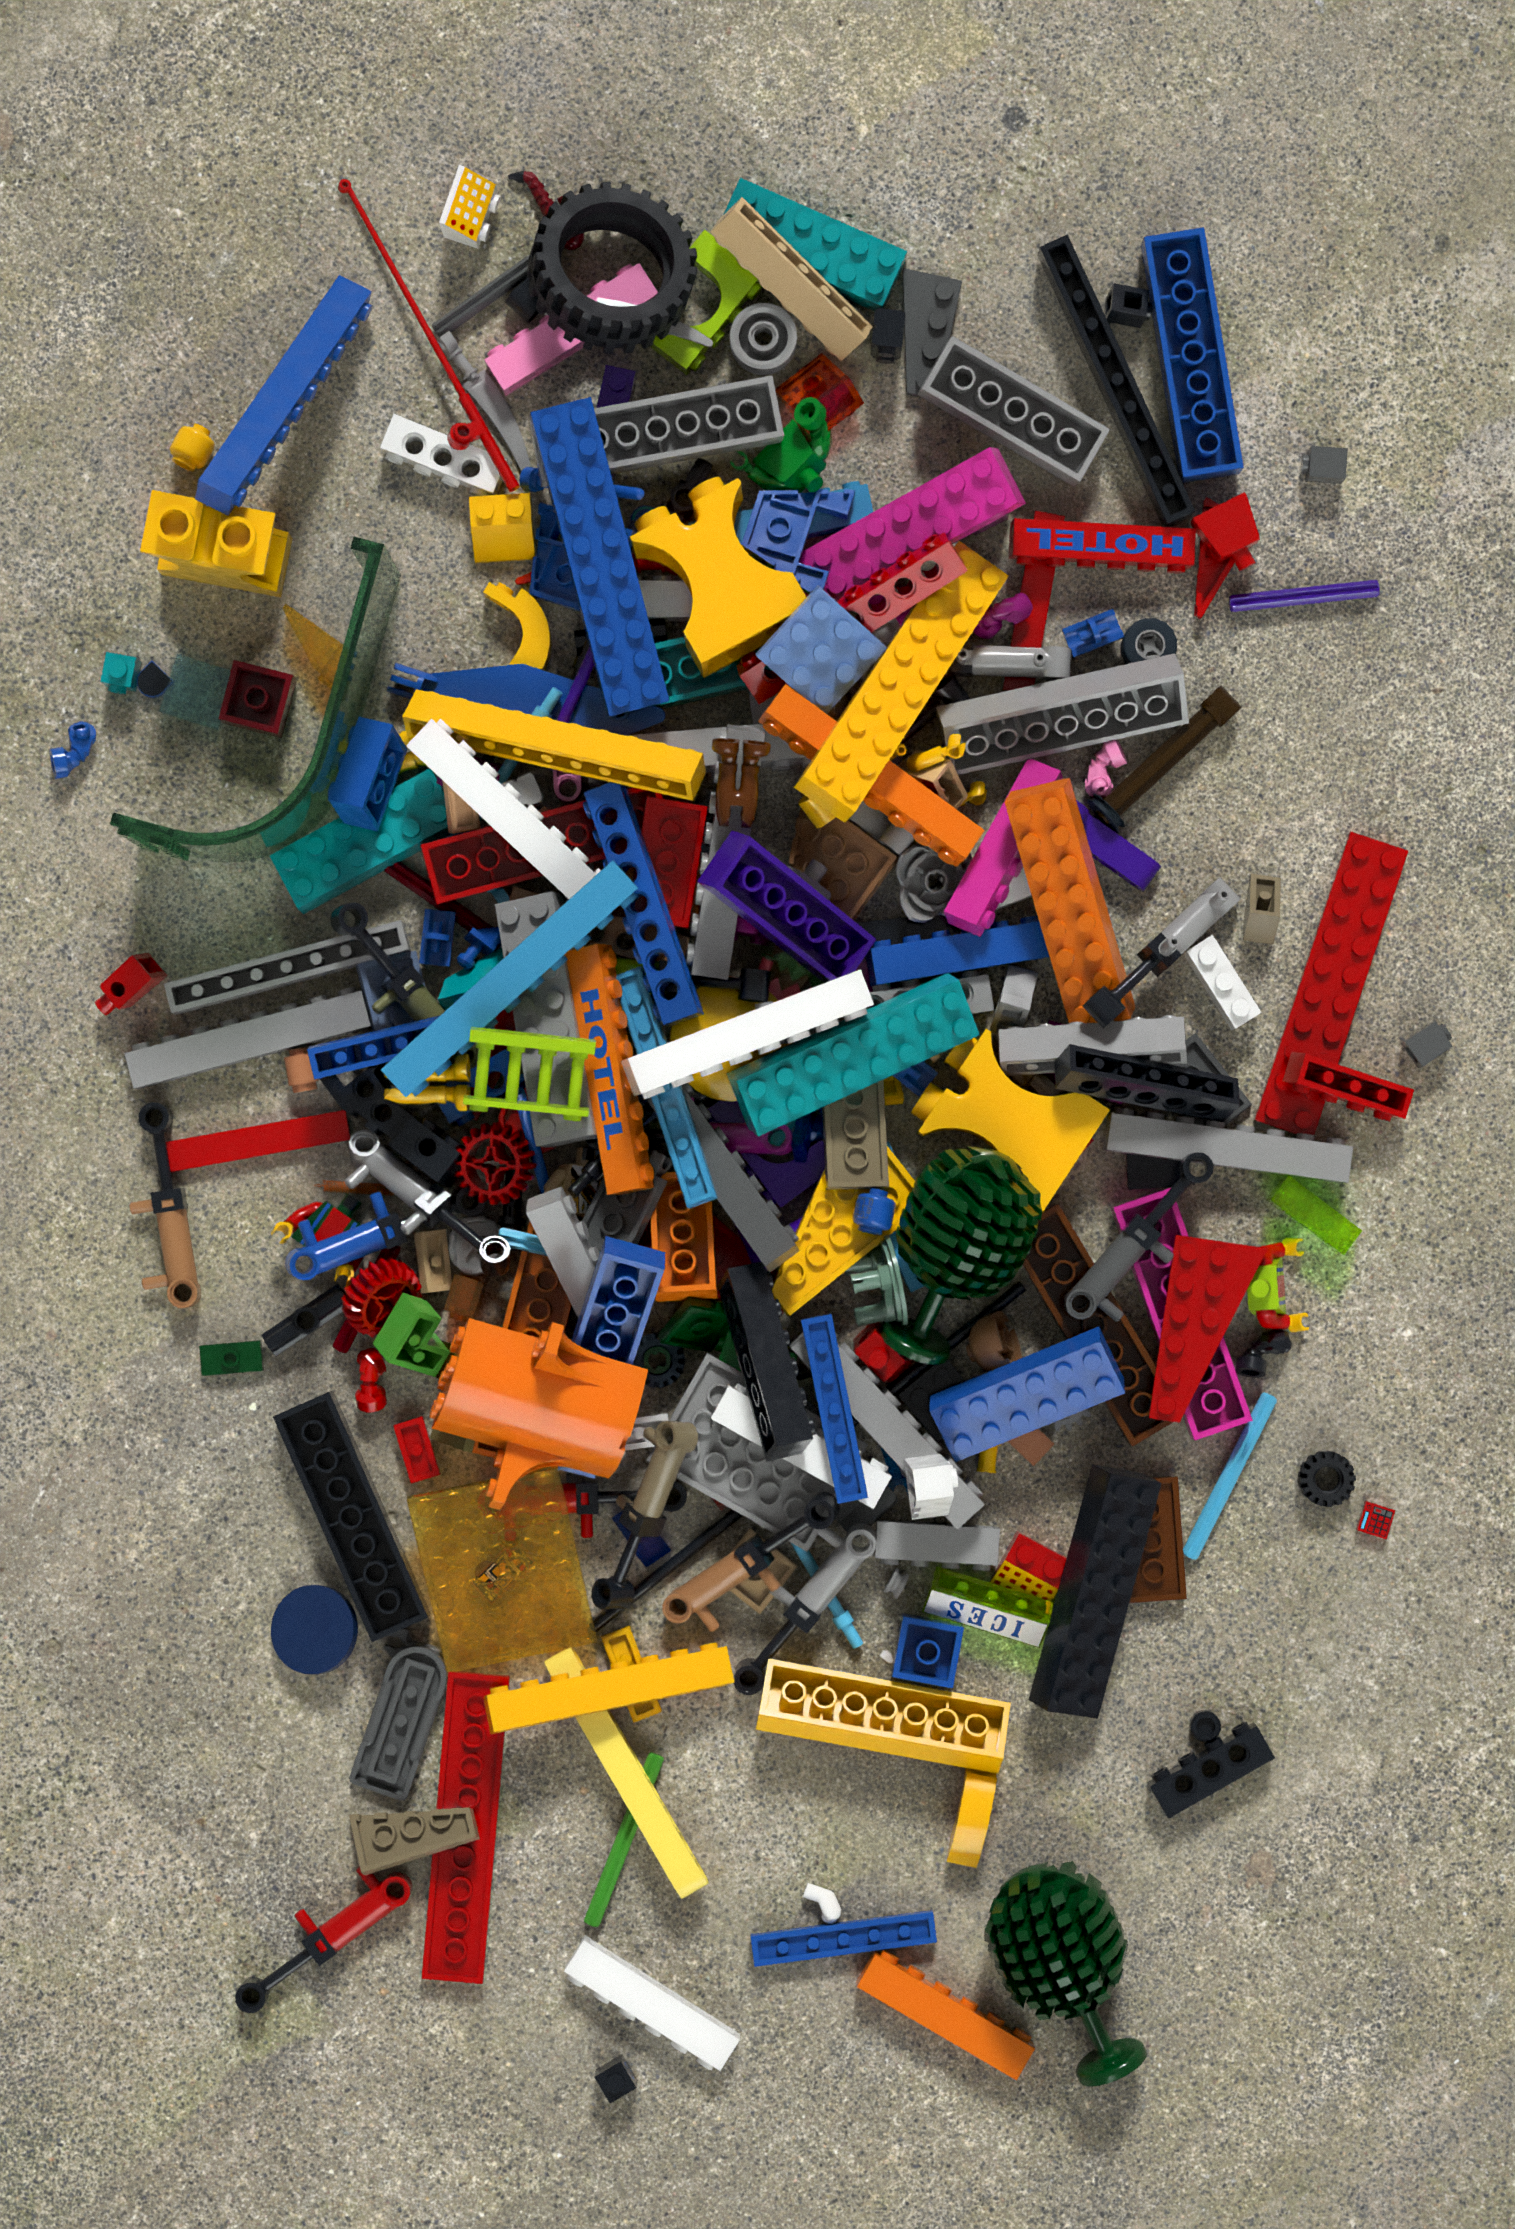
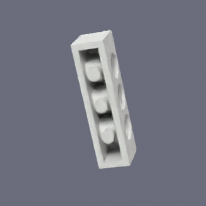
M396 414L393 415L380 446L382 452L386 454V460L397 465H402L403 462L414 466L413 470L427 477H430L431 473L442 477L441 482L454 488H458L459 484L470 488L469 493L474 496L497 495L502 478L487 451L473 445H469L465 450H455L449 445L447 435ZM413 441L423 443V449L418 454H410L407 451L408 445ZM442 452L449 453L452 456L450 463L445 466L435 463L437 455ZM469 464H476L480 467L479 473L474 477H467L463 474L464 468Z

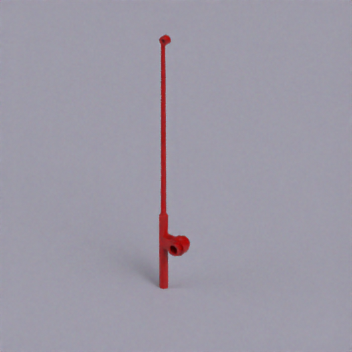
M347 179L340 180L338 190L341 193H348L457 391L459 395L458 400L471 422L468 424L456 423L451 427L447 435L449 445L455 450H465L471 442L480 439L509 492L517 490L520 487L518 481L471 396L465 392L351 188L350 181Z

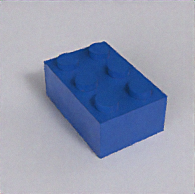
M358 717L356 725L352 726L349 731L347 750L339 759L336 780L331 782L329 786L328 800L344 824L378 832L408 749L393 724Z

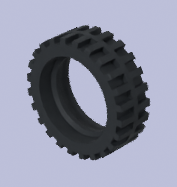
M601 182L599 189H592L590 184L581 186L577 195H574L571 190L563 194L561 204L559 205L557 202H554L549 207L547 216H543L539 223L527 268V278H531L528 288L530 296H538L536 309L540 315L544 313L549 315L547 324L553 330L557 327L564 330L563 338L567 341L572 342L576 338L584 342V349L590 351L593 345L603 347L604 354H613L614 348H623L624 354L633 353L637 344H641L643 349L651 347L656 335L660 340L665 338L670 331L671 325L675 327L679 322L697 275V267H694L697 251L696 248L689 249L693 237L690 230L682 231L683 219L678 213L672 216L667 211L669 204L663 199L657 203L650 199L651 192L645 189L642 190L641 194L630 191L631 185L622 183L621 189L611 188V182ZM595 230H609L628 235L643 244L656 258L663 273L661 288L654 298L634 306L618 307L597 302L580 292L566 276L561 265L562 251L566 243L579 234Z

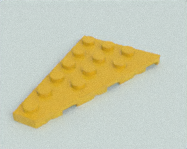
M888 1146L889 1187L880 1190L887 1191V1198L892 1199L896 1203L891 1228L883 1231L882 1235L859 1231V1226L853 1222L857 1197L862 1193H869L870 1189L826 1190L824 1169L796 1231V1235L800 1240L795 1242L800 1251L781 1264L773 1281V1288H771L774 1299L779 1300L781 1309L787 1316H791L881 1243L880 1241L884 1240L885 1235H891L897 1230V1226L900 1227V1215L902 1209L906 1207V1199L909 1192L913 1189L915 1180Z

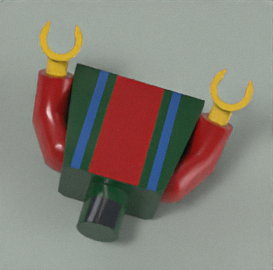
M349 1193L345 1195L338 1207L329 1201L324 1203L315 1201L297 1209L284 1222L277 1223L271 1231V1235L276 1231H282L285 1237L282 1238L280 1244L286 1243L291 1236L305 1246L298 1223L308 1219L317 1242L362 1225L352 1218L362 1202ZM364 1257L336 1267L334 1281H337L338 1276L345 1275L348 1277L345 1286L351 1285L350 1277L354 1276V1272H356Z

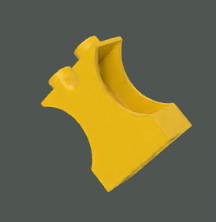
M713 477L700 483L689 492L688 497L693 504L695 524L690 526L684 525L676 513L670 514L666 506H660L637 519L634 526L638 532L630 536L633 554L636 559L651 560L668 567L683 580L689 589L693 599L692 611L683 632L686 648L703 678L739 660L748 653L761 648L807 598L792 572L778 571L762 565L753 559L740 544L734 530L736 516L743 502L742 484L739 478L724 485L720 477Z
M152 490L140 552L159 557L157 570L163 576L281 598L293 538L289 532L273 528L276 513L235 506L229 516L193 497Z
M985 1029L979 1040L973 1038L953 1047L944 1061L958 1071L956 1075L967 1083V1091L963 1094H956L948 1088L943 1091L930 1082L911 1111V1114L924 1122L917 1134L923 1137L937 1131L955 1130L966 1132L982 1139L994 1150L1009 1156L1022 1168L1021 1171L1028 1177L1029 1182L1041 1193L1040 1204L1042 1211H1044L1110 1109L1085 1094L1072 1092L1059 1096H1043L1020 1088L1004 1074L998 1065L992 1048L991 1031Z

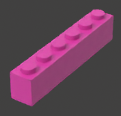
M1028 759L1008 795L1011 791L1063 779L1062 773L1056 768L1033 759ZM1004 802L944 910L948 924L979 937L982 936L985 928L989 929L993 924L998 904L1006 900L1010 882L1013 877H1018L1023 868Z

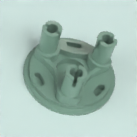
M889 1235L884 1236V1240L880 1241L879 1247L873 1248L845 1271L846 1276L850 1275L854 1294L880 1288L882 1300H880V1303L854 1308L857 1327L885 1321V1323L896 1321L900 1322L902 1326L908 1324L903 1283Z

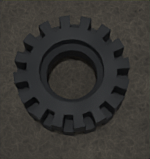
M1318 1451L1316 1454L1308 1456L1307 1460L1301 1464V1471H1298L1300 1481L1298 1484L1303 1491V1495L1319 1506L1333 1507V1505H1340L1342 1501L1349 1499V1494L1355 1489L1354 1481H1356V1475L1353 1473V1466L1350 1465L1345 1457L1332 1451ZM1323 1467H1331L1338 1474L1337 1485L1329 1491L1321 1490L1315 1482L1317 1472Z

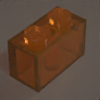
M460 1273L454 1274L444 1310L450 1311L449 1317L463 1322H467L469 1318L478 1317L488 1282Z

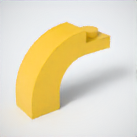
M489 582L483 591L484 596L513 614L522 626V642L509 665L526 664L545 671L550 659L552 644L550 628L542 608L523 588L514 598L512 596L514 591L506 585L498 582L497 586Z
M965 1768L960 1803L950 1836L947 1862L977 1868L989 1825L997 1782L996 1773Z

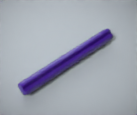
M1378 580L1235 594L1229 597V608L1231 612L1372 598L1380 594V586Z

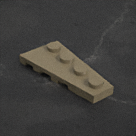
M470 1807L434 1809L424 1812L404 1811V1813L392 1814L385 1812L374 1813V1815H349L360 1870L363 1875L372 1874L480 1839L474 1811Z

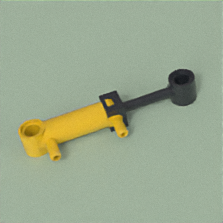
M954 675L940 681L931 695L934 703L917 716L889 759L891 762L898 765L910 755L904 743L937 716L936 707L971 699ZM805 795L798 802L816 828L823 827L835 818L833 814Z

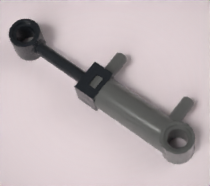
M1196 1152L1188 1154L1183 1158L1180 1163L1181 1177L1145 1219L1139 1214H1135L1074 1288L1067 1293L1064 1298V1308L1068 1315L1076 1319H1086L1093 1315L1096 1308L1099 1307L1115 1322H1118L1123 1317L1124 1313L1106 1298L1107 1295L1145 1251L1150 1249L1165 1263H1169L1172 1260L1174 1254L1157 1240L1161 1233L1154 1227L1191 1184L1194 1186L1196 1183L1205 1182L1211 1177L1214 1165L1208 1155ZM1194 1159L1202 1161L1205 1167L1203 1174L1199 1177L1193 1176L1189 1171V1164ZM1077 1295H1083L1088 1300V1307L1084 1312L1078 1313L1072 1307V1300Z

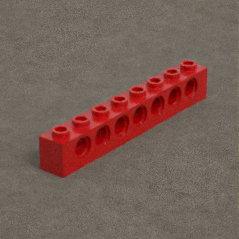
M945 532L939 536L934 534L928 537L922 543V546L914 552L908 551L899 556L896 563L889 568H881L875 571L870 576L869 581L861 586L855 585L849 588L844 593V597L837 602L848 612H856L857 616L855 618L872 633L968 570ZM926 561L936 562L931 570H921V566ZM900 578L910 579L909 583L904 587L894 586L895 582ZM879 594L883 596L882 601L878 604L868 603L873 595ZM750 652L736 666L740 678L758 704H761L777 694L787 683L775 672L764 669L766 664L755 655V652Z

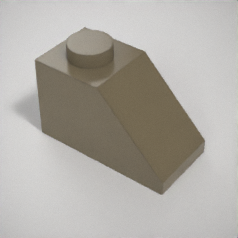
M1250 874L1243 920V940L1274 944L1280 920L1281 878Z

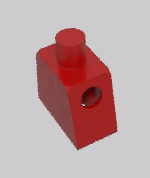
M1245 492L1192 518L1190 522L1192 528L1196 529L1197 535L1218 562L1232 557L1239 572L1256 563L1249 548L1257 544L1260 537Z
M149 952L132 955L100 984V989L104 994L95 1001V1005L106 1016L115 1008H129L168 975Z
M880 1322L868 1324L853 1339L854 1352L883 1382L894 1381L914 1360L901 1355L884 1342L880 1333L882 1327Z

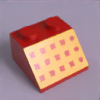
M1016 1531L988 1585L1043 1614L1058 1592L1067 1557Z

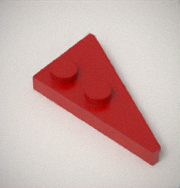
M1206 497L1203 501L1202 513L1219 504ZM1201 539L1199 543L1194 616L1199 619L1204 615L1235 563L1232 557L1218 562Z

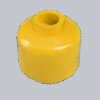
M194 424L193 427H181L169 449L173 456L172 461L188 471L193 472L195 469H202L215 448L214 441L209 437L211 432L199 424Z

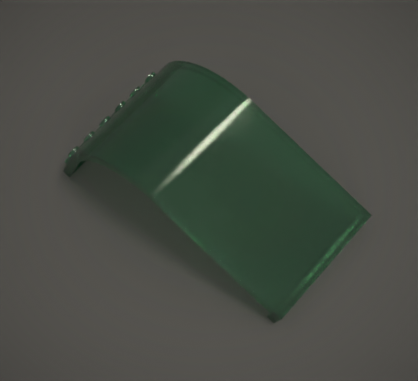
M353 537L350 549L364 572L316 747L303 778L292 793L279 806L262 818L248 825L222 832H186L113 813L110 825L118 829V835H121L143 850L159 853L161 849L170 857L183 861H188L189 856L213 862L230 863L245 862L269 856L306 836L317 826L332 807L328 800V789L331 782L336 780L339 759L347 750L349 731L352 726L356 725L358 717L363 716L401 573L384 544Z

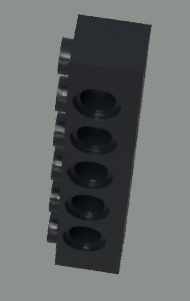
M1069 1044L1054 1062L1055 1089L1224 1122L1240 1105L1238 1078Z

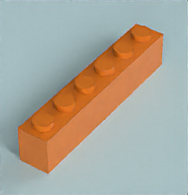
M883 1950L882 1953L873 1951L856 1980V1985L859 1989L1015 2080L1019 2078L1035 2050L1034 2043L1030 2041L1032 2038L1030 2034L1018 2027L1014 2031L1004 2025L1005 2020L992 2012H989L988 2015L977 2010L979 2005L965 1996L961 2000L951 1994L952 1989L939 1981H936L935 1984L924 1979L926 1974L912 1965L908 1969L897 1963L899 1958L886 1950Z

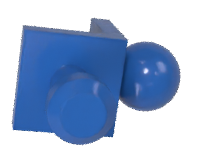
M499 927L472 928L463 938L471 945L465 953L458 955L457 963L464 969H472L475 965L474 960L480 952L487 956L498 945L499 949L502 948Z

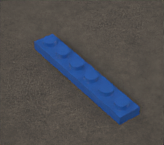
M832 1314L801 1319L837 1503L868 1498Z
M933 1910L750 1934L754 1967L937 1943Z

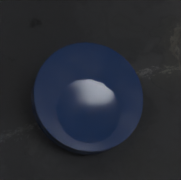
M306 1585L291 1591L277 1606L271 1623L272 1644L278 1657L286 1666L303 1674H325L340 1667L351 1655L358 1636L357 1617L351 1603L339 1591L322 1585Z

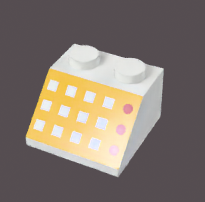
M458 166L439 221L444 238L477 249L481 241L486 242L491 228V224L487 223L490 213H496L501 196L497 195L496 184L464 166Z

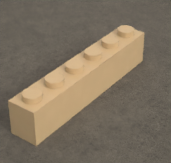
M743 197L717 221L710 231L716 242L721 247L727 248L736 257L739 265L749 270L758 279L760 285L765 290L770 291L780 301L786 311L793 313L802 322L804 329L810 334H814L831 355H835L842 361L867 338L873 326Z

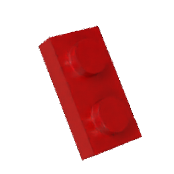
M424 1416L394 1424L393 1427L410 1483L441 1475Z

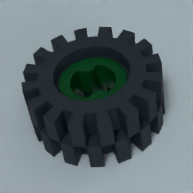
M659 1332L650 1333L642 1337L633 1362L634 1366L648 1369L645 1385L652 1388H662L674 1383L682 1374L685 1365L683 1348L660 1343L658 1338ZM658 1352H662L666 1356V1364L664 1367L659 1365L655 1369L649 1363V1356L651 1353L657 1355Z

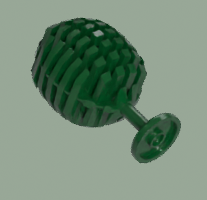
M968 1147L971 1150L970 1152L967 1149H956L954 1151L948 1149L938 1154L942 1160H931L924 1167L920 1176L917 1177L913 1189L909 1192L906 1199V1207L902 1209L900 1227L897 1226L896 1231L898 1254L908 1263L910 1270L918 1277L916 1279L929 1290L916 1319L908 1318V1324L903 1326L900 1322L892 1321L885 1323L884 1321L880 1333L884 1342L893 1350L917 1362L940 1365L949 1358L951 1353L949 1342L940 1332L932 1327L944 1299L971 1300L968 1295L971 1298H981L983 1296H993L1000 1292L997 1286L999 1288L1005 1287L1013 1280L1015 1274L1022 1267L1027 1254H1029L1033 1238L1036 1237L1038 1232V1219L1041 1221L1043 1212L1040 1204L1041 1193L1029 1182L1028 1177L1021 1171L1022 1168L1013 1159L994 1149Z
M1073 1861L1062 1863L1059 1871L1054 1865L1047 1867L1048 1862L1023 1868L1002 1884L1000 1892L993 1899L989 1911L991 1914L984 1930V1941L989 1943L988 1952L991 1958L994 1959L995 1968L998 1974L1002 1976V1983L1006 1991L1012 1993L1010 1998L1022 2008L1027 1999L1026 2003L1029 2008L1037 2009L1035 2016L1039 2020L1050 2019L1053 2009L1058 2017L1065 2015L1064 2020L1081 2017L1095 2049L1086 2054L1076 2067V2076L1080 2084L1093 2087L1119 2080L1133 2072L1144 2062L1147 2057V2051L1144 2044L1138 2039L1122 2038L1111 2041L1097 2010L1101 2004L1111 1998L1115 1985L1119 1983L1128 1949V1940L1124 1939V1930L1121 1923L1118 1922L1116 1911L1110 1905V1898L1107 1892L1100 1889L1102 1883L1090 1873L1087 1880L1082 1873L1075 1874L1077 1866Z

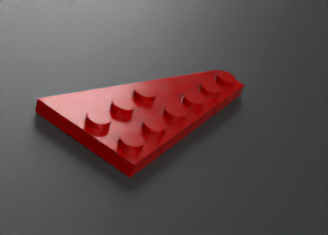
M1181 1235L1175 1236L1174 1257L1171 1263L1149 1418L1180 1423L1268 1248Z

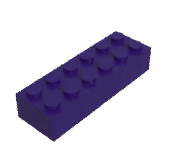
M732 830L697 881L823 983L855 972L876 941V938L748 835Z

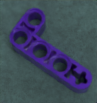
M1077 801L1092 857L1126 882L1144 892L1160 870L1161 865L1088 813L1089 810Z

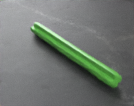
M650 1752L643 1769L654 1786L664 1757ZM628 1807L584 1918V1922L592 1927H598L602 1921L638 1828Z

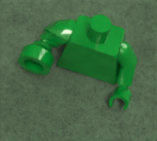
M813 397L801 400L794 410L795 420L792 419L783 428L784 438L781 443L767 445L753 459V462L756 464L755 466L749 463V458L744 452L737 451L740 456L745 458V462L742 466H736L730 461L731 466L736 471L747 472V477L765 491L798 490V493H801L805 488L809 492L818 491L823 485V479L819 474L826 468L827 462L825 459L828 457L832 445L831 430L828 431L827 422L825 421L827 412L825 406Z

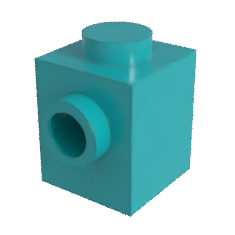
M106 652L100 682L108 687L109 692L126 695V691L136 692L137 677L140 673L142 662L136 657Z

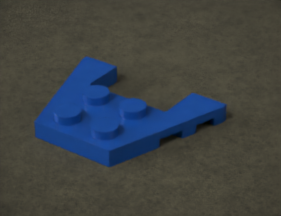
M844 489L843 492L818 490L810 493H798V490L759 491L741 545L751 557L766 567L783 572H792L802 590L807 594H810L817 585L824 590L829 577V571L799 562L816 511L847 520L855 496V490Z
M540 502L538 506V514L541 515L540 528H536L535 539L538 540L537 556L533 557L529 594L535 598L580 612L563 543L557 541L560 532L553 506ZM625 528L629 546L631 548L632 545L630 536L636 534L637 532Z

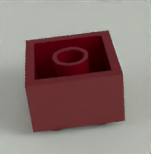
M234 660L218 719L227 725L282 738L297 679L292 674Z

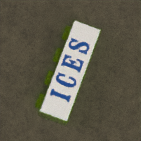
M936 1566L927 1589L922 1612L1040 1648L1050 1623L1054 1602Z

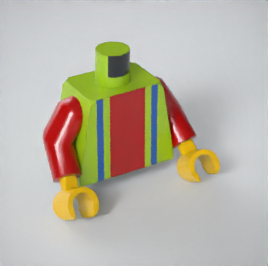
M1285 1238L1282 1243L1278 1242L1260 1246L1268 1249L1247 1289L1249 1311L1254 1316H1257L1259 1324L1264 1328L1288 1329L1292 1333L1309 1330V1327H1304L1301 1321L1302 1318L1309 1317L1307 1313H1298L1288 1316L1286 1314L1282 1257L1284 1255L1302 1256L1304 1251H1297L1296 1249L1297 1243L1303 1241L1302 1238Z

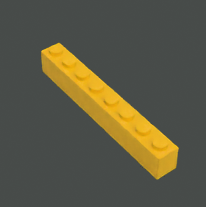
M717 1642L699 1646L700 1652L690 1654L688 1653V1648L670 1652L671 1658L659 1660L658 1655H651L640 1658L641 1664L629 1666L628 1661L610 1664L611 1670L599 1672L598 1667L580 1670L581 1676L569 1678L568 1673L551 1676V1682L539 1684L538 1679L521 1682V1688L509 1690L508 1685L491 1688L490 1695H486L483 1698L490 1734L730 1685L734 1683L727 1646L718 1648Z

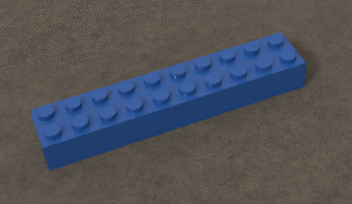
M588 397L530 412L529 417L607 716L611 717L668 702L669 697L592 399Z

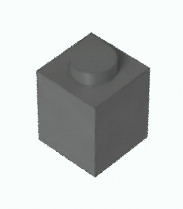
M1311 446L1307 454H1303L1301 459V473H1306L1305 482L1342 484L1346 479L1348 448Z
M1436 1021L1429 1023L1401 1042V1045L1417 1068L1425 1066L1453 1047L1449 1041L1452 1039L1450 1032L1443 1024L1438 1025Z

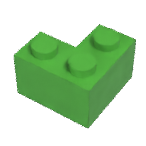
M402 1293L373 1342V1345L388 1363L436 1377L450 1353L448 1348L434 1333L442 1318L427 1300L406 1293Z

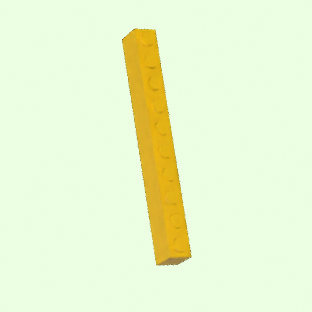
M416 689L402 716L406 734L409 737L414 738L431 719L436 723L439 719H442L454 731L450 736L458 744L464 740L475 752L694 801L706 774L703 753L693 749H682L661 742L655 743L634 736L619 735L603 729L597 730L576 723H566L549 717L525 714L518 710L512 711L495 707L491 704H481L467 701L464 698L440 695L433 691L427 692Z

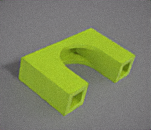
M704 229L690 247L696 248L697 251L694 267H697L699 271L715 283L720 292L721 301L718 310L712 318L702 324L690 327L713 341L712 347L715 348L725 336L724 328L729 322L733 323L736 316L743 310L741 307L748 298L750 300L756 298L762 286L749 270L739 265L736 257L727 248L721 247L716 242L714 236ZM669 334L662 340L656 335L651 346L653 350L685 375H688L691 370L696 372L706 360L704 354L709 349L707 346Z

